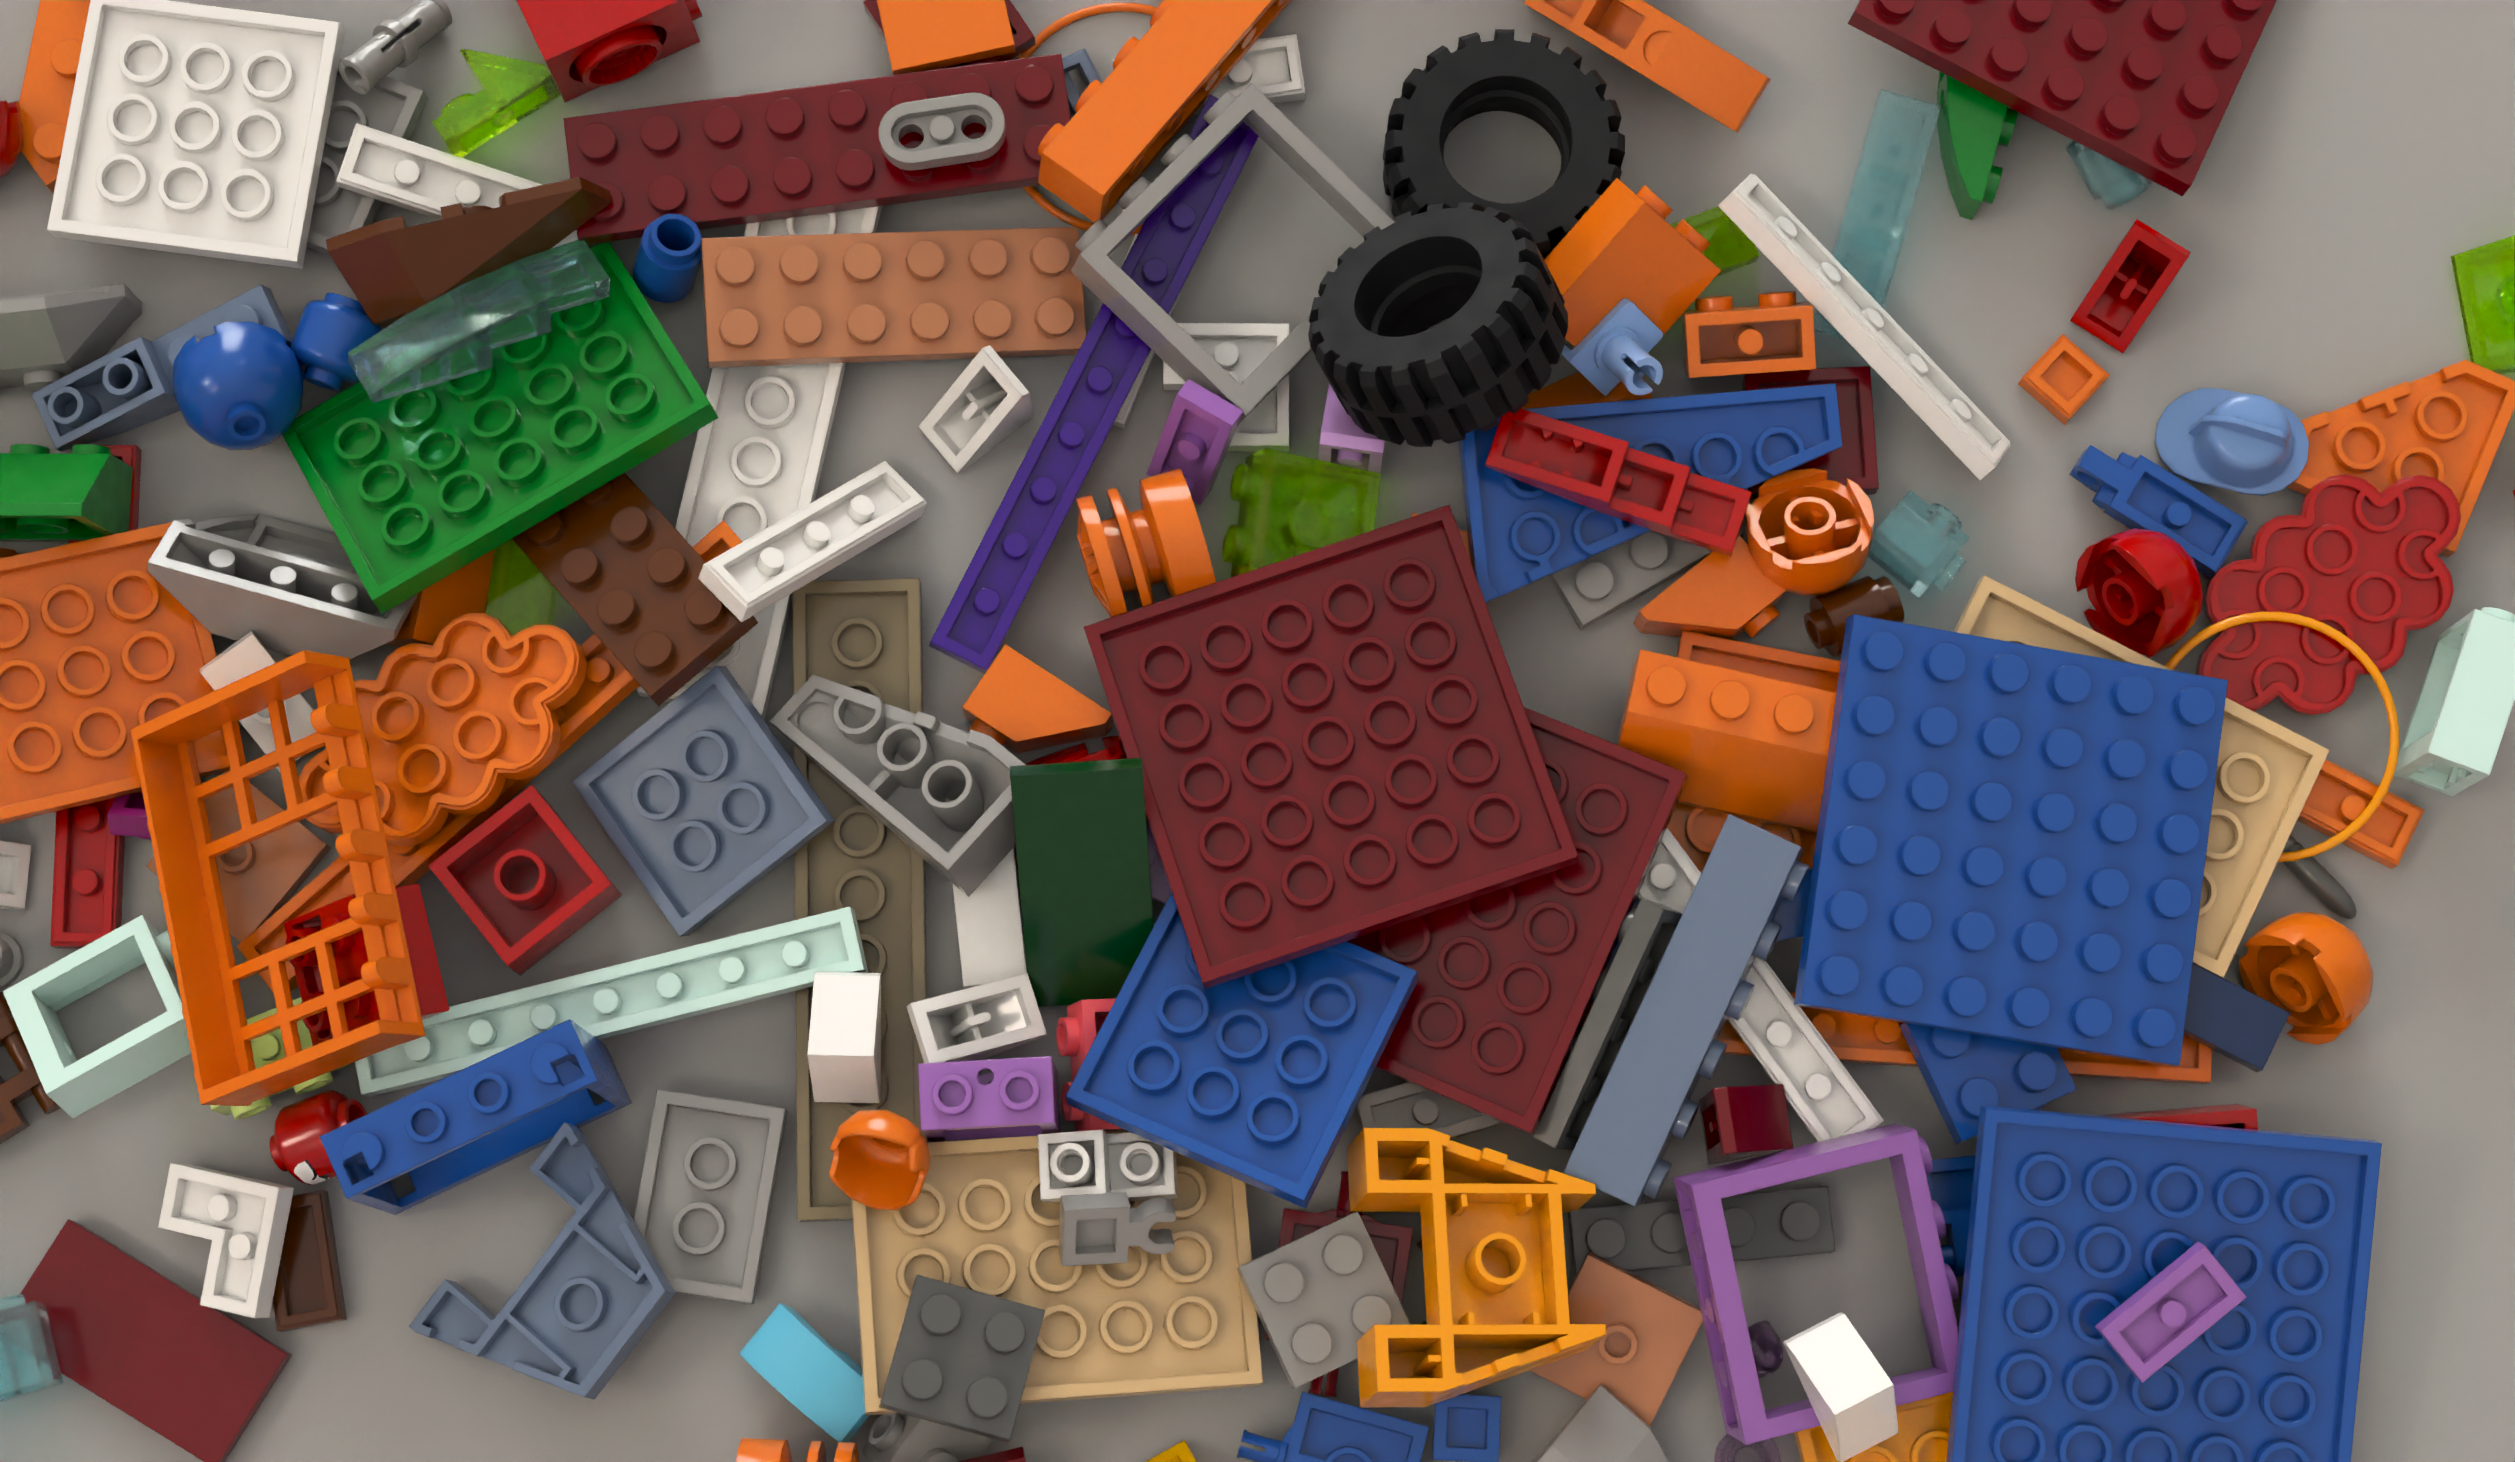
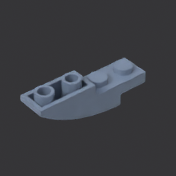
M260 284L153 341L139 337L32 393L55 449L65 451L72 449L73 445L93 443L180 411L172 384L173 362L184 343L194 336L196 337V342H199L204 337L215 334L214 326L225 322H255L276 329L285 337L286 344L290 347L293 338L271 289Z

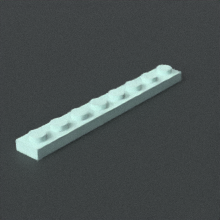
M849 906L450 1006L449 1011L422 1020L425 1031L424 1037L393 1046L355 1061L361 1095L372 1097L443 1079L569 1019L600 1040L813 987L815 972L868 973L855 910Z

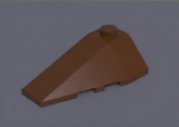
M575 177L504 193L498 200L500 207H463L462 203L440 207L442 220L406 227L403 216L394 217L326 239V244L330 256L372 323L399 333L401 338L419 339L435 334L438 331L437 325L463 316L610 205L612 199L609 190L584 178Z

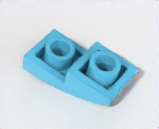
M780 1303L739 1353L789 1402L838 1442H849L870 1416L865 1415L862 1368L847 1353L834 1349L790 1306Z

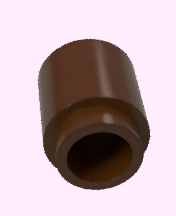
M1866 576L1830 593L1812 597L1810 599V612L1804 615L1806 631L1813 645L1817 649L1825 648L1834 657L1842 654L1847 617L1856 614L1904 622V610L1899 594L1892 582L1885 576L1875 580L1870 576Z

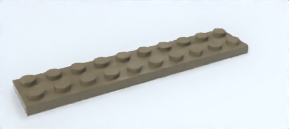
M920 578L811 581L794 591L793 695L814 674L877 696L883 703L915 714L918 711L923 712L922 583ZM794 745L795 765L835 820L795 852V920L850 906L855 910L868 973H881L880 1103L814 1102L807 1057L813 987L796 991L797 1220L799 1222L852 1221L851 1198L832 1182L829 1175L833 1160V1151L830 1150V1146L838 1132L839 1125L858 1111L887 1109L909 1119L920 1129L921 1135L926 1138L927 1143L929 1142V1139L921 1131L918 1064L924 1063L906 1007L910 1003L927 999L925 860Z

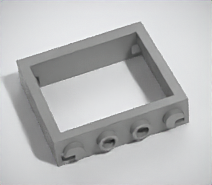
M1252 83L1237 98L1229 91L1226 92L1204 115L1203 119L1209 126L1195 140L1187 133L1179 138L1160 160L1167 168L1152 183L1144 176L1138 179L1118 201L1117 204L1124 211L1109 226L1099 219L1082 235L1075 244L1082 253L1078 256L1071 269V272L1185 382L1190 379L1243 410L1238 426L1312 351L1308 337L1310 314L1240 384L1121 270L1109 256L1243 122L1363 238V235L1377 226L1382 230L1395 223Z

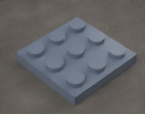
M716 665L572 781L679 937L692 934L835 821L726 666Z

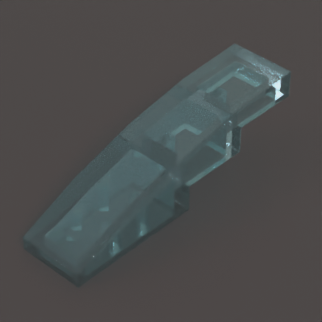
M1880 89L1831 252L1833 257L1882 308L1908 228L1906 225L1941 109L1940 105ZM1815 309L1813 316L1814 331L1845 340L1824 316Z
M576 240L522 258L458 286L404 315L349 351L348 362L373 403L493 368L492 349L551 332V313L609 297L610 278L584 240Z

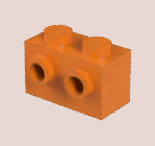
M1796 291L1758 294V305L1733 307V296L1700 297L1695 300L1694 310H1686L1681 315L1684 369L1688 378L1816 369L1813 305L1808 302H1796Z

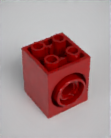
M516 0L565 103L601 86L612 85L629 79L644 71L654 62L700 42L693 21L703 16L696 0Z

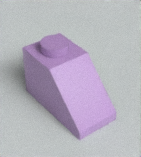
M1329 384L1319 441L1317 471L1379 480L1385 441L1378 439L1375 435L1365 433L1355 425Z

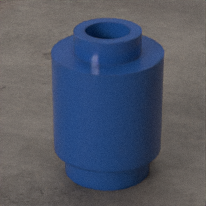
M665 214L645 228L632 275L640 292L646 297L658 302L672 303L684 299L692 291L702 261L701 238L703 237L698 226L691 219L680 214Z

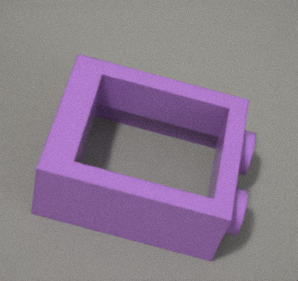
M1052 1056L918 1064L921 1131L930 1142L1061 1133L1058 1071ZM984 1069H988L993 1072L988 1074H979Z

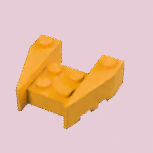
M1363 1128L1347 1147L1350 1212H1420L1427 1325H1373L1357 1341L1360 1408L1427 1407L1583 1352L1605 1336V1324H1570L1562 1213L1578 1211L1596 1194L1595 1184L1552 1169L1545 1172L1507 1159V1154L1486 1147L1479 1150L1450 1140V1135L1429 1128Z

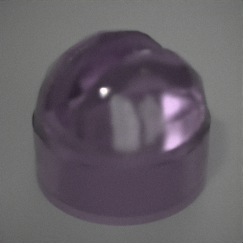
M1767 1320L1760 1321L1748 1327L1758 1378H1762L1768 1372L1773 1373L1779 1369L1783 1361L1784 1352L1780 1337Z

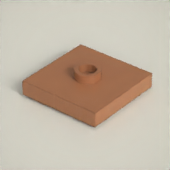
M250 783L257 822L284 811V809ZM234 786L204 799L212 842L242 829ZM298 821L215 857L230 934L239 942L245 940L288 901L331 847ZM153 856L146 867L158 876Z
M1588 1251L1568 1291L1570 1324H1605L1606 1335L1583 1352L1530 1371L1586 1400L1600 1384H1603L1644 1422L1651 1426L1703 1322L1701 1309L1699 1306Z

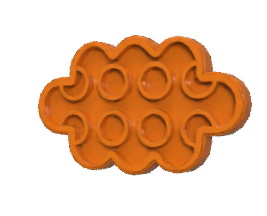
M467 613L449 622L440 631L433 646L422 643H409L395 649L386 657L380 668L377 680L354 681L386 841L397 846H415L426 842L441 830L449 813L460 816H474L482 813L497 801L503 790L506 778L526 779L539 774L553 761L559 749L561 729L554 711L565 705L578 693L586 675L587 662L584 651L570 634L554 625L536 624L513 635L496 618L485 613ZM326 749L305 764L299 775L303 802L327 792L323 785V776L330 771ZM337 805L306 818L310 823L328 833L343 834Z

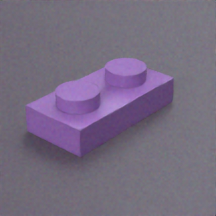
M1188 379L1176 395L1146 474L1153 476L1180 468L1193 502L1201 505L1213 488L1243 410Z
M2197 1242L2094 1327L2134 1376L2143 1383L2247 1297L2206 1246Z

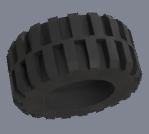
M1495 29L1494 40L1481 42L1480 35L1475 32L1459 37L1458 48L1450 53L1447 47L1442 45L1427 56L1426 68L1423 71L1416 68L1411 71L1403 82L1401 97L1394 99L1388 116L1383 152V182L1385 194L1391 196L1393 200L1391 209L1393 216L1396 217L1412 211L1415 215L1427 211V206L1445 203L1451 206V208H1457L1460 202L1476 203L1483 206L1485 210L1489 206L1511 215L1513 220L1521 222L1531 233L1543 259H1545L1616 178L1620 180L1622 174L1621 165L1625 155V135L1618 131L1622 117L1616 100H1605L1604 98L1606 82L1596 70H1591L1586 75L1579 70L1582 56L1566 47L1559 55L1548 49L1549 37L1532 33L1529 43L1514 40V29ZM1506 111L1523 115L1543 127L1555 141L1561 154L1560 173L1552 187L1530 200L1517 203H1496L1484 200L1465 190L1448 171L1444 162V146L1449 133L1464 120L1484 112Z
M1460 202L1457 208H1451V206L1441 203L1427 206V211L1415 215L1412 211L1396 216L1394 217L1395 223L1382 230L1377 226L1363 235L1364 242L1357 248L1349 247L1338 258V268L1335 272L1328 271L1320 283L1318 290L1320 297H1314L1309 317L1310 328L1308 337L1310 347L1346 413L1351 416L1355 425L1365 433L1375 435L1378 439L1402 445L1404 440H1406L1408 445L1414 447H1432L1434 440L1441 439L1443 442L1451 444L1466 440L1465 434L1476 429H1480L1483 433L1499 425L1497 421L1499 417L1509 411L1513 414L1518 412L1528 403L1527 395L1533 389L1540 391L1548 381L1552 372L1550 364H1558L1568 329V313L1564 307L1565 301L1531 233L1521 222L1513 220L1511 215L1489 206L1485 210L1483 206L1476 203ZM1447 319L1446 321L1442 322L1441 324H1439V325H1437V326H1435V327L1429 329V328L1432 327L1433 325H1435V324H1437V323H1439V322H1441V321Z

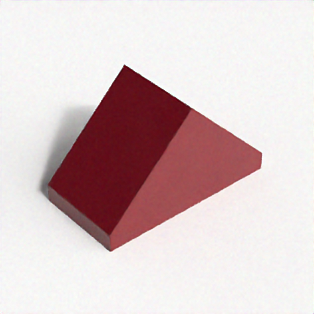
M1783 1084L1713 1088L1699 1100L1708 1165L1793 1148Z

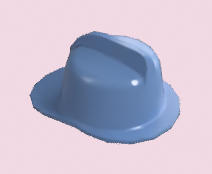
M2200 388L2182 394L2169 404L2157 423L2155 439L2161 460L2173 473L2193 482L2228 489L2242 494L2259 496L2282 491L2297 480L2307 463L2309 441L2304 426L2291 410L2262 395L2243 394L2215 388Z

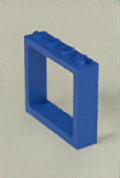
M569 1019L320 1136V1139L347 1199L397 1215L549 1143L564 1122L574 1125L579 1129L632 1102L606 1045ZM589 1089L606 1099V1101L596 1105ZM408 1172L416 1191L398 1198L392 1181H394V1178Z

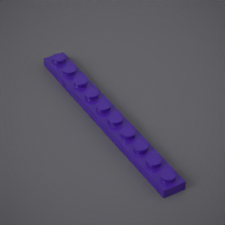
M1211 94L1209 95L1189 134L1193 140L1209 126L1203 117L1219 98ZM1245 122L1145 220L1121 267V270L1168 315L1259 138ZM1104 303L929 644L930 647L983 674L991 666L1151 351V348Z

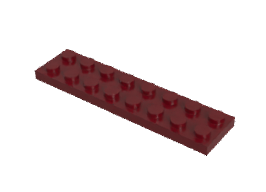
M1061 53L563 118L570 179L581 177L610 191L612 199L610 205L576 229L577 238L581 245L641 238L645 228L665 214L686 216L698 226L699 230L1037 186L1040 185L1038 177L1041 156L1037 154V150L1041 141L1055 124L1060 123L1065 126L1071 120ZM973 92L991 97L999 104L1003 111L1006 125V136L1003 145L993 156L981 161L909 171L891 164L881 149L879 140L880 122L888 110L901 103ZM971 123L964 128L963 134L970 139H977L984 135L986 128L982 124ZM910 132L902 137L900 143L906 148H916L923 142L924 138L919 133Z

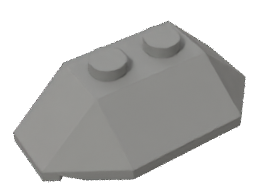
M125 284L0 297V388L24 386L25 390L36 392L103 357L140 316L141 301Z
M262 514L215 517L198 523H194L191 519L173 520L148 561V572L210 633L238 641L250 631H253L266 649L291 656L306 650L347 657L350 660L391 642L396 638L417 599L416 594L381 614L371 600L337 535Z

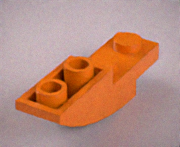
M1525 0L1524 2L1533 10L1736 133L1741 129L1771 80L1643 0Z

